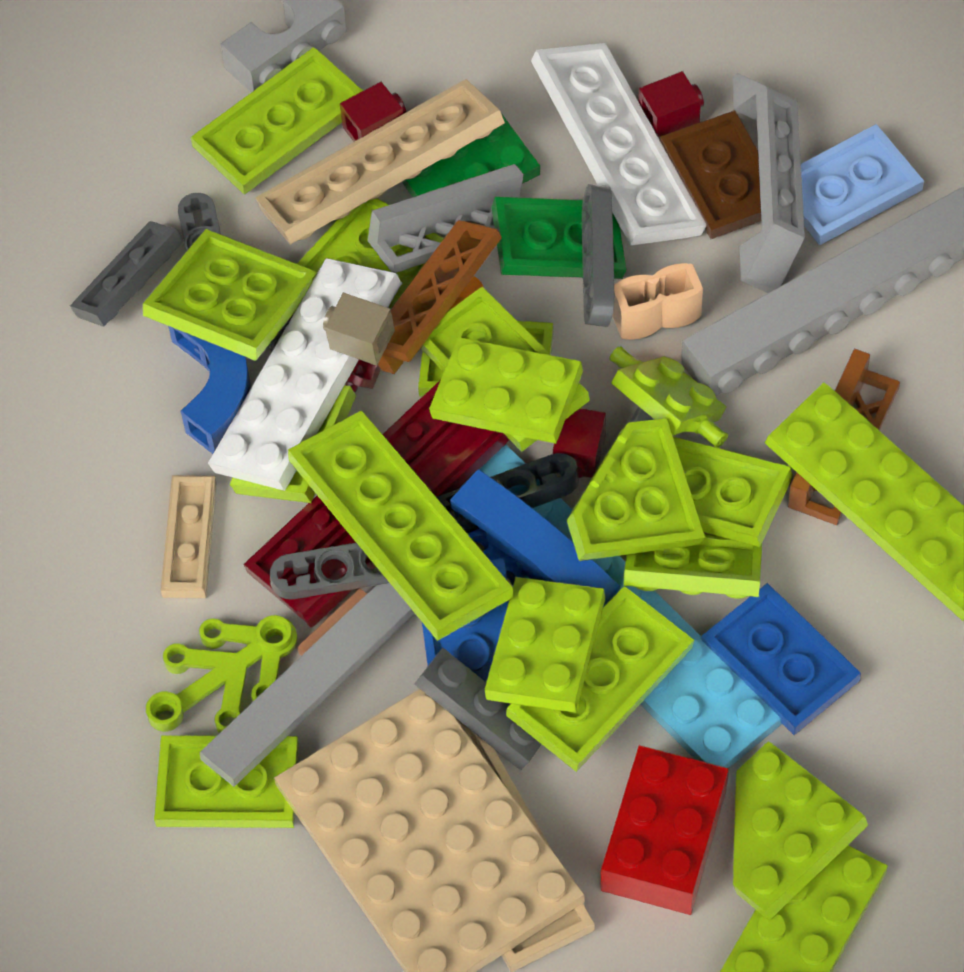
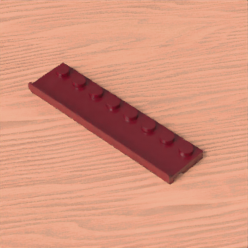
M440 381L382 434L435 497L459 489L478 469L510 441L501 432L433 419L429 408ZM316 496L311 503H308L243 565L250 576L312 628L353 589L298 599H284L279 597L270 585V569L274 561L286 554L356 542L322 500ZM367 556L365 563L373 571L376 566ZM337 559L326 561L321 568L323 575L331 580L341 579L347 572L346 565ZM315 563L308 564V573L296 575L293 573L292 568L284 569V576L278 579H286L288 586L296 585L297 577L310 574V583H317L314 577Z

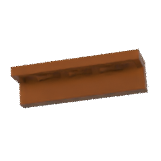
M461 220L455 223L391 309L395 331L378 363L382 371L395 374L404 361L411 362L502 237L498 229Z
M854 348L835 392L852 407L856 403L858 407L856 410L880 431L899 390L900 381L868 370L870 354ZM865 383L886 391L883 400L865 405L860 395L863 384ZM876 413V416L873 420L871 414ZM796 473L790 486L788 508L837 526L843 513L835 506L831 509L810 501L813 493L817 490Z

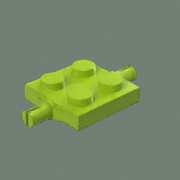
M618 346L613 350L609 360L621 369H618L611 382L612 385L653 419L667 418L673 435L683 432H695L702 435L716 448L721 447L725 443L728 433L724 432L713 422L720 420L727 406L716 398L711 388L697 383L684 372L683 366L672 358L662 356L642 362L635 359L622 346Z

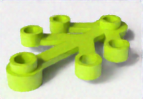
M278 615L263 618L257 626L226 624L216 618L205 620L199 628L200 638L205 647L218 649L226 641L248 645L237 653L189 649L180 643H174L166 647L163 652V661L170 673L182 674L189 668L209 669L211 671L176 695L168 691H161L152 695L146 703V714L150 725L162 732L176 729L183 721L184 712L225 684L221 709L217 711L214 719L218 733H221L226 728L221 725L225 718H236L241 714L240 706L247 668L262 659L259 683L255 684L251 691L252 701L277 680L281 658L289 655L296 647L297 632L295 626L288 619ZM212 629L221 631L220 635L215 638L206 636L207 632ZM274 635L283 637V640L280 642H268V639ZM176 654L185 656L179 663L169 661ZM164 711L174 713L171 718L166 720L158 718Z

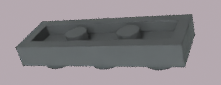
M149 221L70 305L77 318L104 327L118 314L119 310L128 300L143 288L145 282L163 263L169 260L172 253L183 243L184 240L178 230Z
M444 648L436 654L414 683L519 770H522L530 762L541 746L540 742L506 716L507 707L511 703L486 700V682Z

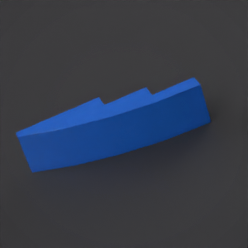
M478 469L450 499L451 509L486 532V540L522 565V573L530 579L603 588L605 593L604 606L620 590V585L592 559L579 561L574 543L561 531Z

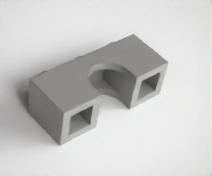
M283 0L285 21L289 29L282 33L270 34L263 32L253 22H250L220 43L225 69L246 89L253 92L311 48L315 47L320 51L328 44L337 42L347 32L344 6L337 0Z

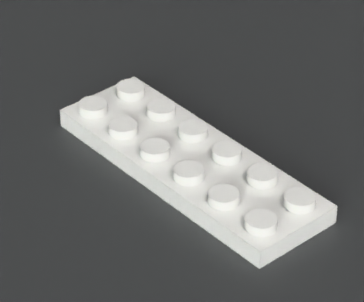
M606 43L536 50L531 62L597 185L611 188L612 212L630 246L701 236L707 225Z
M325 259L209 460L208 464L215 473L283 491L286 490L296 472V469L288 460V449L318 433L359 360L329 348L326 331L323 330V322L328 309L331 306L336 307L343 292L388 308L402 284L396 273Z

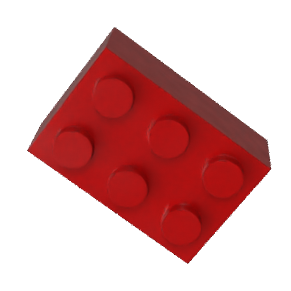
M639 745L602 864L601 891L691 915L727 792L729 768Z

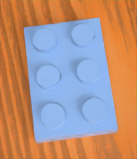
M875 124L801 164L804 227L815 241L822 245L922 191L924 180L879 126Z

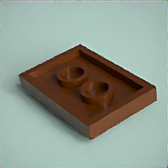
M735 110L660 137L661 144L707 225L705 230L710 239L762 221L758 150Z

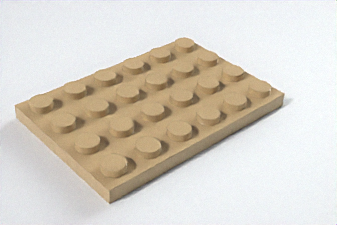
M418 689L274 777L277 788L404 972H476L585 902L581 889L455 717L421 689Z

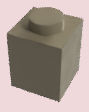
M344 292L336 307L331 306L328 309L323 322V330L326 331L331 350L376 366L395 331L390 308Z

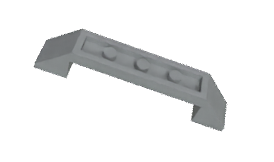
M737 73L733 76L734 110L757 121L762 231L740 245L741 281L769 293L782 285L805 239L798 103L759 82Z

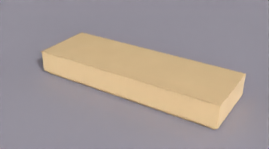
M172 475L161 581L162 598H206L217 485L215 476Z

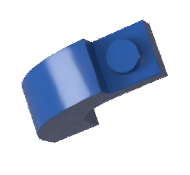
M168 326L172 342L203 365L210 373L202 391L180 412L185 433L213 454L251 389L246 358L243 355Z

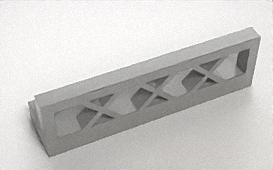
M513 164L373 210L368 242L393 273L426 263L440 243L424 239L425 235L434 232L447 235L458 220L465 222L474 221L485 224L486 227L494 228L491 206L495 196L520 197L523 173ZM399 244L414 249L413 252L397 257L390 247Z

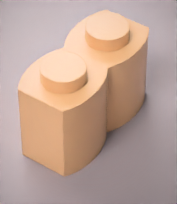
M687 263L674 264L660 269L653 276H630L614 285V310L612 316L621 339H641L654 334L661 327L679 328L689 325L701 317L703 287L694 265Z

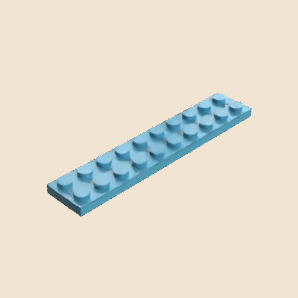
M505 444L479 470L491 477L526 463ZM537 479V486H540L539 479ZM515 485L508 490L518 496L526 493L529 488L524 485ZM561 498L532 508L573 542L567 523L572 509ZM454 511L455 517L459 516V513ZM620 556L592 559L620 585L621 590L624 586L626 562ZM514 560L522 570V565ZM625 586L694 639L693 648L640 705L695 760L730 768L781 726V718L701 640V636L657 592L642 591L633 586Z

